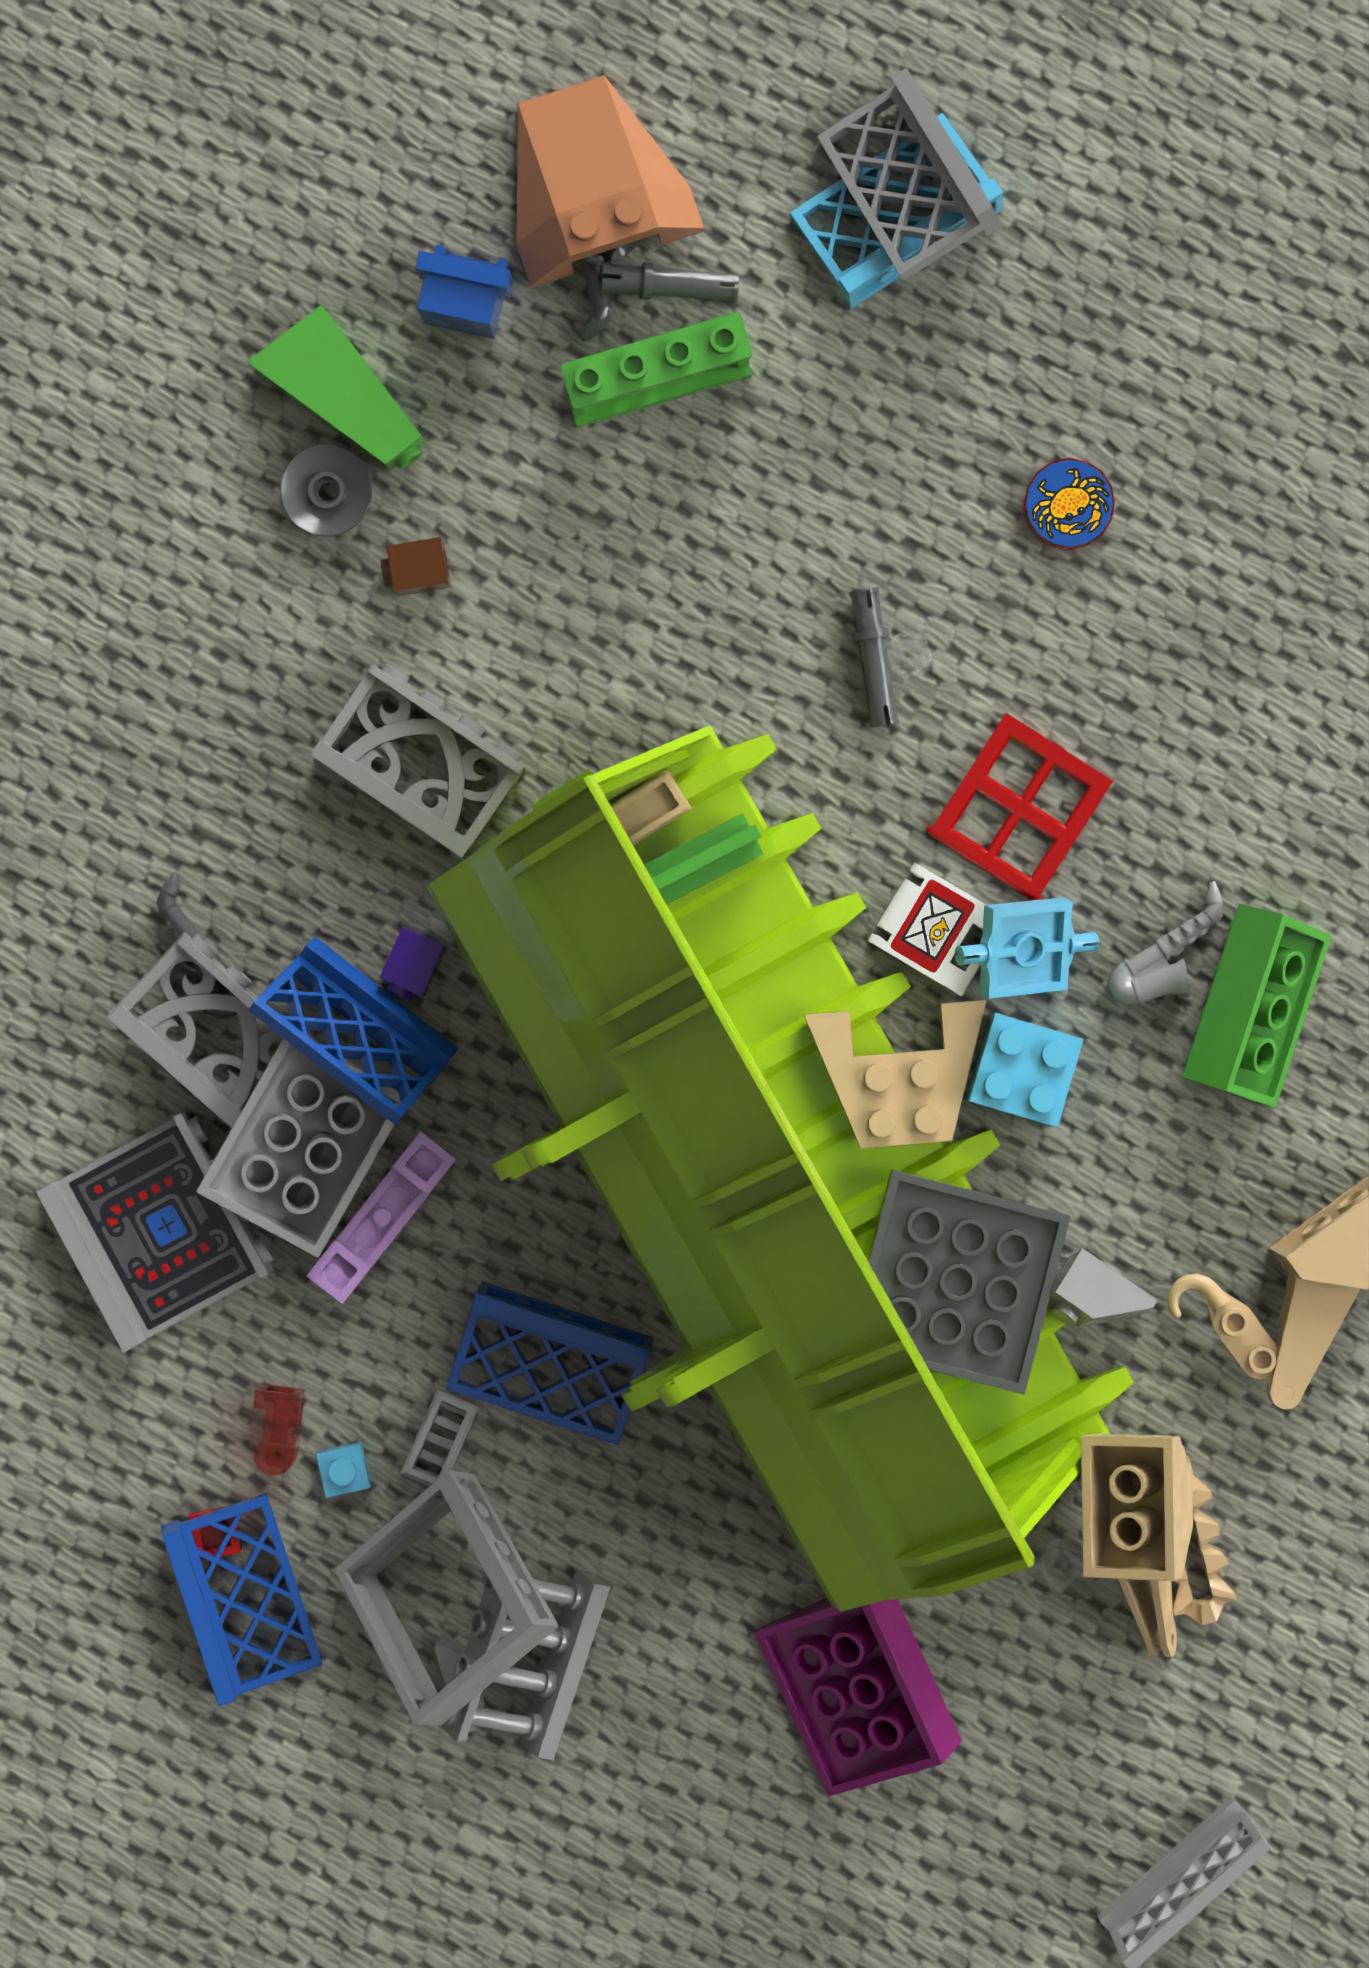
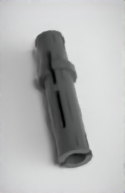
M643 262L641 267L601 263L599 277H606L599 281L600 293L639 294L640 299L650 300L651 295L730 301L731 303H736L739 288H725L735 287V284H739V275L733 272L731 274L653 268V263Z
M879 587L849 592L852 598L857 631L852 633L853 641L859 644L871 722L870 728L899 723L885 638L890 636L888 628L883 627L878 594Z

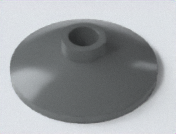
M316 445L301 451L286 467L281 480V500L287 515L304 531L317 536H336L353 529L364 518L371 504L372 482L365 465L351 451L336 445ZM326 485H333L337 490L335 498L331 501H325L320 497V491Z

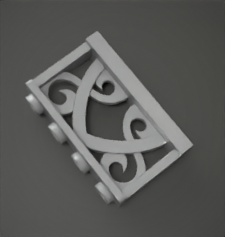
M388 663L382 670L372 664L327 733L317 743L310 755L461 858L466 859L483 831L525 772V767L518 763L523 755L501 740L494 747L482 739L481 735L485 729L463 714L458 722L443 712L447 705L444 701L426 689L419 696L407 688L405 685L410 678ZM376 693H392L399 702V708L395 713L390 714L383 709L381 704L379 713L381 720L386 726L377 729L368 716V701ZM411 702L435 719L409 720L412 712ZM357 715L363 727L368 731V734L359 738L340 753L334 748ZM453 731L478 748H473L462 756ZM417 735L437 736L445 754L449 782L439 779L422 780L409 787L402 795L395 790L401 774L400 759L390 742ZM379 746L385 750L391 764L390 768L384 773H377L372 768L374 759L383 758L374 750ZM479 759L493 762L499 773V779L495 787L485 792H473L465 789V779L480 781L487 776L478 775L474 771L475 762ZM431 788L448 791V800L443 796L437 795L439 799L438 804L433 808L427 807L423 803L422 797L423 793ZM464 798L476 802H487L464 836L456 832L463 809Z
M184 932L134 987L110 1010L107 1018L232 1128L244 1108L243 1105L250 1093L254 1079L260 1080L264 1072L257 1068L258 1059L269 1063L273 1057L269 1052V1047L274 1042H281L283 1038L273 1030L258 1035L256 1017L248 1011L252 1003L258 998L247 988L252 983L250 979L233 964L227 969L213 957L217 950L200 934L197 933L191 938ZM183 961L194 962L201 968L204 977L201 982L193 984L189 982L185 973L182 986L187 995L178 997L170 983L171 970L177 963ZM215 978L233 994L211 992L215 984ZM159 979L161 988L168 1000L139 1014L133 1006ZM270 1001L267 1004L280 1015L284 1016L286 1014L276 1002ZM210 1009L236 1012L243 1035V1058L241 1059L231 1054L218 1053L209 1055L197 1063L193 1062L188 1056L195 1044L196 1029L189 1012ZM175 1015L181 1017L186 1027V1036L178 1041L170 1039L167 1035V1029L170 1026L179 1027L177 1021L172 1017ZM307 1031L309 1038H311L317 1044H320L316 1040V1038ZM218 1064H228L240 1069V1073L238 1076L233 1071L227 1069L229 1078L221 1082L213 1076V1069Z

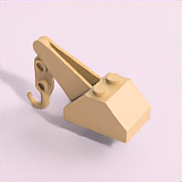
M1369 1176L1269 1248L1282 1268L1289 1272L1275 1342L1247 1305L1222 1291L1218 1284L1209 1277L1201 1274H1188L1177 1279L1170 1288L1167 1297L1168 1309L1175 1319L1181 1317L1178 1301L1184 1291L1195 1289L1204 1296L1208 1304L1212 1327L1217 1336L1247 1375L1254 1379H1263L1267 1382L1266 1393L1269 1400L1281 1409H1292L1300 1403L1305 1390L1360 1289H1369Z

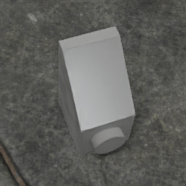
M1082 1248L1067 1258L1054 1279L1048 1307L1051 1308V1314L1060 1322L1070 1326L1084 1327L1138 1317L1154 1308L1158 1300Z

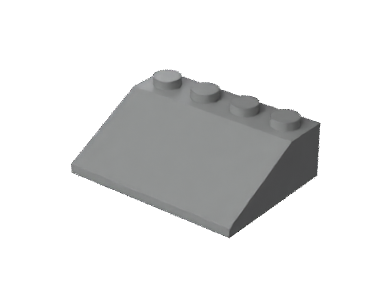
M283 1038L196 1192L319 1258L394 1124ZM344 1058L345 1066L354 1073H364L362 1066ZM380 1087L382 1095L395 1105H400L401 1101L397 1088Z

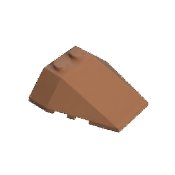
M605 75L518 103L516 245L531 289L574 275L572 262L656 234L662 246L704 232L690 186Z

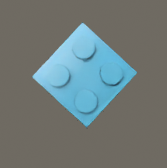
M998 1013L989 1014L964 1102L1044 1126L1058 1128L1084 1039Z

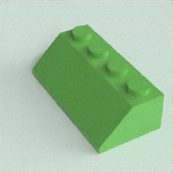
M1239 903L1235 917L1229 925V935L1221 960L1215 968L1214 981L1207 1003L1201 1011L1200 1024L1193 1046L1187 1054L1186 1067L1182 1077L1276 1108L1332 935L1288 916Z

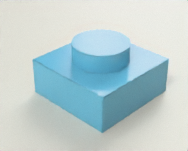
M362 1441L321 1450L316 1453L326 1498L371 1488L372 1484Z

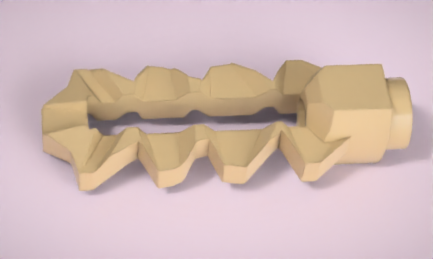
M1183 1446L1192 1476L1193 1522L1205 1568V1575L1210 1588V1595L1201 1599H1193L1186 1568L1184 1567L1182 1578L1177 1581H1171L1176 1582L1172 1594L1174 1616L1186 1614L1199 1624L1205 1625L1217 1622L1224 1604L1237 1599L1234 1591L1217 1574L1229 1565L1225 1555L1218 1547L1208 1543L1220 1535L1219 1524L1214 1518L1199 1509L1212 1499L1211 1490L1194 1476L1190 1458L1186 1455Z

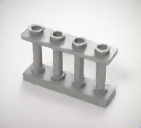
M576 1569L573 1581L568 1586L533 1579L544 1600L564 1604L558 1624L559 1627L538 1644L539 1646L550 1648L544 1669L540 1672L510 1667L492 1682L536 1691L530 1712L523 1716L477 1707L481 1693H479L441 1725L454 1741L465 1743L471 1725L522 1734L520 1741L537 1758L554 1760L610 1590V1586L594 1573ZM487 1574L484 1577V1593L479 1608L475 1610L470 1620V1636L465 1651L456 1662V1677L496 1645L499 1638H504L515 1628L512 1621L506 1620L508 1613Z

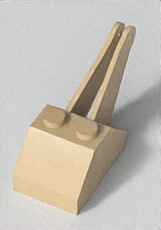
M1082 1435L1083 1577L1118 1579L1144 1639L1149 1656H1158L1162 1648L1165 1657H1174L1177 1646V1634L1173 1615L1171 1581H1177L1183 1576L1193 1528L1192 1476L1180 1436Z

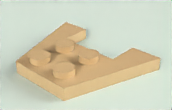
M986 1000L939 1004L943 1049L853 1056L850 1011L803 1015L859 1148L953 1140Z

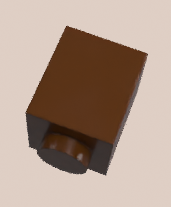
M441 537L386 546L388 558L381 559L385 587L393 586V590L398 597L452 588L445 545Z

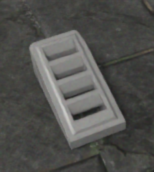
M437 1389L401 1470V1476L429 1488L448 1470L453 1471L479 1407ZM440 1406L464 1416L462 1424L460 1425L437 1415ZM435 1424L456 1433L454 1442L430 1432L432 1425ZM428 1441L448 1450L447 1458L445 1459L424 1450L425 1442ZM420 1458L441 1467L442 1470L439 1476L416 1467L418 1459Z

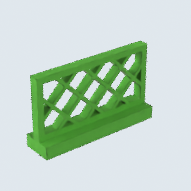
M742 813L644 864L667 905L763 855L764 853L757 841L762 836L755 824L749 826Z

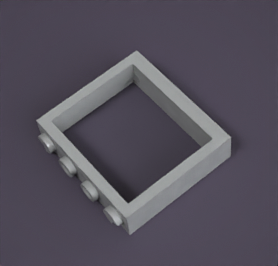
M448 1470L334 1569L345 1590L344 1597L354 1607L361 1621V1630L364 1636L373 1644L381 1660L383 1673L392 1681L402 1700V1710L408 1712L414 1725L441 1726L559 1627L475 1474ZM452 1511L515 1628L438 1693L377 1575Z

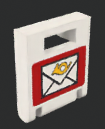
M914 863L910 872L924 880L922 885L919 887L913 882L904 879L877 924L878 927L892 935L888 941H885L883 937L872 933L868 942L962 997L980 968V963L970 964L967 970L963 971L950 962L956 953L955 948L961 945L972 925L983 931L984 905L986 904Z

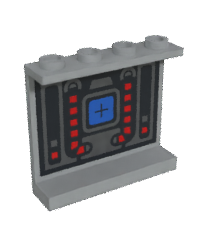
M188 1111L174 1116L172 1120L63 1179L36 1191L123 1353L153 1335L274 1271L270 1262L275 1260V1255L264 1236L256 1237L248 1223L250 1221L196 1192L215 1158H213L205 1143L210 1140V1135L204 1123L198 1116L192 1118Z

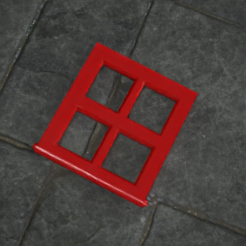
M1005 713L935 824L927 826L926 831L929 836L1029 900H1042L1041 893L1106 794L1113 780L1010 714ZM1010 738L1044 759L1021 796H1018L987 776ZM1054 766L1087 787L1064 824L1031 804ZM976 791L1010 812L987 849H984L953 829ZM1020 819L1053 840L1030 877L997 857Z

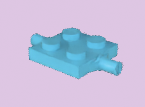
M1063 897L984 905L983 934L980 944L957 946L955 952L958 955H955V961L958 965L980 963L979 994L988 999L1068 990L1069 966L1074 953L1096 951L1099 945L1095 944V942H1099V938L1095 932L1074 934L1072 927L1073 902Z

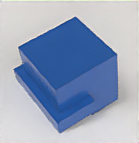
M436 245L435 253L419 250L415 269L419 279H423V285L417 309L423 323L495 339L503 298L510 297L513 283L508 260L499 259L498 264L449 254L446 248L440 245Z

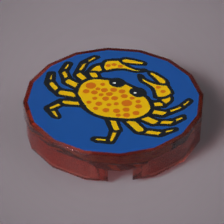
M1065 458L1051 461L1036 472L1026 488L1022 507L1026 524L1036 539L1051 547L1071 551L1085 548L1103 535L1112 521L1115 499L1112 485L1100 469L1085 460Z

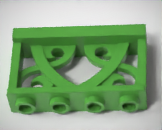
M735 312L563 363L561 371L578 429L750 378L752 374L749 367V359L752 357V350L742 316L739 312Z

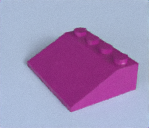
M824 1598L753 1632L828 1797L941 1765L962 1742L898 1599L884 1600L840 1612L831 1607L827 1598Z

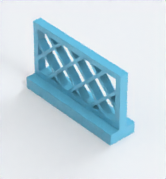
M941 113L937 118L988 198L996 214L1003 210V191L994 178H988L945 115ZM901 141L896 160L916 164L921 148L920 144ZM916 146L915 153H913V152H908L909 150H911L912 148H914V147ZM888 149L874 158L885 160ZM927 158L926 165L932 166L931 162ZM862 167L857 184L875 187L874 189L876 190L882 170ZM878 171L877 178L869 177ZM910 174L908 183L889 180L887 190L907 194L912 174ZM840 179L791 211L790 217L840 288L841 295L847 305L852 309L901 276L880 241L870 240L872 228L868 221L864 238L839 235L843 214L865 217L859 206L845 204L849 189L843 179ZM919 185L916 195L937 198L940 188ZM949 193L947 200L955 202ZM840 196L839 203L831 202ZM819 209L836 212L832 233L813 230L805 218ZM880 210L877 219L898 223L900 213ZM943 210L937 231L951 233L967 223L962 213ZM932 214L926 218L910 215L908 225L928 229ZM903 237L898 253L903 263L921 252L924 239ZM821 241L830 243L828 251ZM836 244L861 248L859 261L842 272L833 260ZM868 249L875 250L874 252L866 256Z

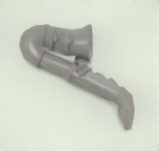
M1215 881L1209 884V889L1205 896L1206 908L1204 911L1155 941L1154 945L1129 960H1123L1110 973L1107 986L1114 1000L1125 1005H1140L1167 994H1180L1190 997L1189 981L1184 959H1180L1171 965L1167 960L1171 956H1178L1184 950L1183 947L1185 945L1190 946L1198 937H1204L1209 928L1214 927L1223 917V902Z

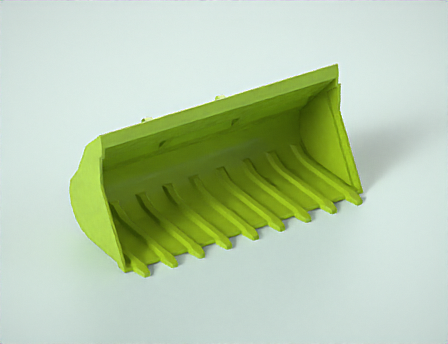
M709 725L595 774H592L590 769L584 771L531 805L533 811L505 828L464 861L431 882L426 888L559 1124L496 1161L491 1166L500 1181L508 1177L515 1180L540 1165L543 1167L573 1151L575 1152L684 1345L682 1349L631 1381L632 1386L621 1394L627 1407L632 1412L661 1398L666 1408L708 1388L831 1607L841 1612L884 1600L943 1596L1030 1568L1034 1565L1035 1556L1024 1538L1081 1472V1436L1086 1434H1110L1099 1411L1115 1400L1134 1381L1124 1365L1079 1379L1054 1334L1065 1324L1051 1314V1308L1048 1306L1025 1395L928 1369L868 1263L890 1172L893 1169L973 1190L965 1174L997 1149L1000 1144L992 1129H988L949 1143L943 1141L859 1148L803 1015L850 1011L853 1056L895 1053L876 1016L911 986L902 971L864 984H856L831 938L866 909L865 904L858 892L812 906L786 860L822 829L814 814L810 813L768 828L742 782L748 774L772 755L777 748L769 734L723 748L713 728ZM668 769L692 809L633 846L610 805ZM742 813L749 826L756 825L762 836L757 841L764 853L763 855L666 905L644 864Z

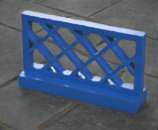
M315 936L305 945L300 955L252 1003L248 1010L394 1125L398 1123L428 1086L437 1079L459 1049ZM293 977L312 992L296 991ZM270 1001L288 1003L291 1016L280 1015L267 1004ZM300 1004L317 1005L320 1018L303 1017ZM330 1006L348 1020L333 1019ZM307 1030L324 1031L328 1045L314 1042L309 1038ZM337 1032L353 1033L357 1047L340 1046ZM366 1034L385 1049L369 1048ZM344 1058L361 1059L364 1073H354L345 1066ZM373 1060L390 1061L393 1075L377 1074ZM402 1062L421 1077L406 1076ZM380 1087L397 1088L401 1101L400 1105H395L382 1095Z
M481 1281L446 1389L619 1445L630 1410L625 1401H623L621 1406L617 1396L632 1386V1380L643 1374L654 1337ZM479 1317L496 1322L504 1338L483 1347L475 1332ZM509 1327L517 1329L519 1331L511 1333ZM528 1334L541 1337L548 1351L526 1361L515 1340ZM552 1341L562 1345L555 1348ZM472 1342L476 1351L467 1355L470 1344ZM509 1344L519 1365L498 1375L487 1354ZM572 1348L584 1351L591 1366L569 1375L559 1354ZM595 1355L605 1359L598 1362ZM478 1358L481 1359L491 1379L479 1385L459 1380L463 1366ZM552 1358L562 1380L541 1389L530 1368ZM615 1362L633 1367L634 1371L630 1382L615 1389H612L602 1370ZM524 1372L534 1393L522 1399L509 1396L502 1382ZM592 1373H596L606 1393L584 1403L574 1382ZM495 1386L498 1392L490 1390L488 1388ZM567 1386L577 1407L565 1413L552 1410L545 1396ZM539 1400L541 1406L532 1404V1402ZM610 1400L618 1415L614 1430L595 1424L588 1410ZM582 1414L584 1420L575 1418V1416Z
M267 1492L183 1522H179L178 1519L161 1525L162 1537L218 1706L236 1701V1696L323 1665ZM262 1507L266 1524L258 1539L235 1530L243 1513ZM234 1517L229 1526L220 1522L222 1520ZM211 1525L224 1531L225 1534L213 1555L196 1546L192 1531ZM269 1531L274 1547L264 1542ZM231 1535L254 1545L243 1568L220 1558ZM260 1549L277 1556L280 1566L272 1581L249 1571ZM200 1557L210 1561L206 1571ZM216 1564L239 1574L228 1597L210 1588L208 1580ZM283 1574H284V1577H285V1580H286L288 1589L285 1588V1587H282V1586L278 1585V1583H279V1581L281 1580ZM245 1578L268 1588L257 1610L234 1600ZM274 1591L293 1601L294 1608L286 1624L264 1614ZM215 1600L224 1603L220 1613H218ZM230 1607L253 1617L242 1639L224 1631L222 1623ZM297 1617L302 1631L292 1627ZM259 1620L282 1630L271 1652L249 1643ZM288 1633L306 1641L310 1656L294 1662H290L277 1655ZM228 1642L238 1646L234 1655H232ZM244 1649L267 1659L260 1674L244 1680L240 1679L236 1665ZM273 1662L280 1665V1667L270 1670Z

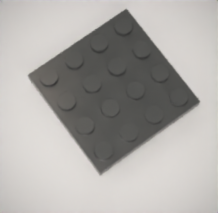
M891 1169L868 1263L929 1370L1025 1395L1071 1216Z

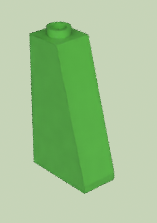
M322 304L249 359L261 377L387 470L391 471L396 466L403 470L422 455L420 448L426 444L423 437Z

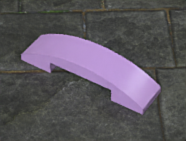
M420 1131L378 1187L306 1276L343 1304L456 1159Z

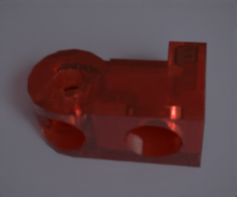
M261 1383L255 1390L253 1408L266 1411L263 1438L256 1446L254 1460L258 1469L265 1474L271 1476L281 1475L296 1460L306 1389Z

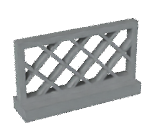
M907 67L891 77L895 86L817 136L903 281L982 230L988 237L1003 227L991 203ZM895 104L900 112L895 130L874 127L878 114ZM906 124L909 126L912 132L904 131ZM847 134L861 135L855 155L837 153L833 144ZM871 137L891 140L885 160L865 157ZM901 141L920 144L921 148L916 164L895 161ZM927 158L929 159L933 167L925 166ZM845 164L852 165L850 173ZM862 167L882 170L876 190L857 186ZM892 171L912 174L907 194L886 191ZM922 176L935 177L942 180L937 199L916 196ZM949 193L955 202L947 201ZM865 198L873 199L871 208ZM883 201L903 204L897 224L878 221L877 218ZM913 206L934 209L928 229L907 226ZM943 210L962 213L967 223L951 233L937 231ZM886 233L894 234L892 243ZM903 237L924 239L921 252L903 263L898 254Z
M1233 1796L1226 1800L1097 1915L1098 1920L1109 1931L1122 1963L1127 1968H1138L1271 1849L1263 1836L1265 1834Z

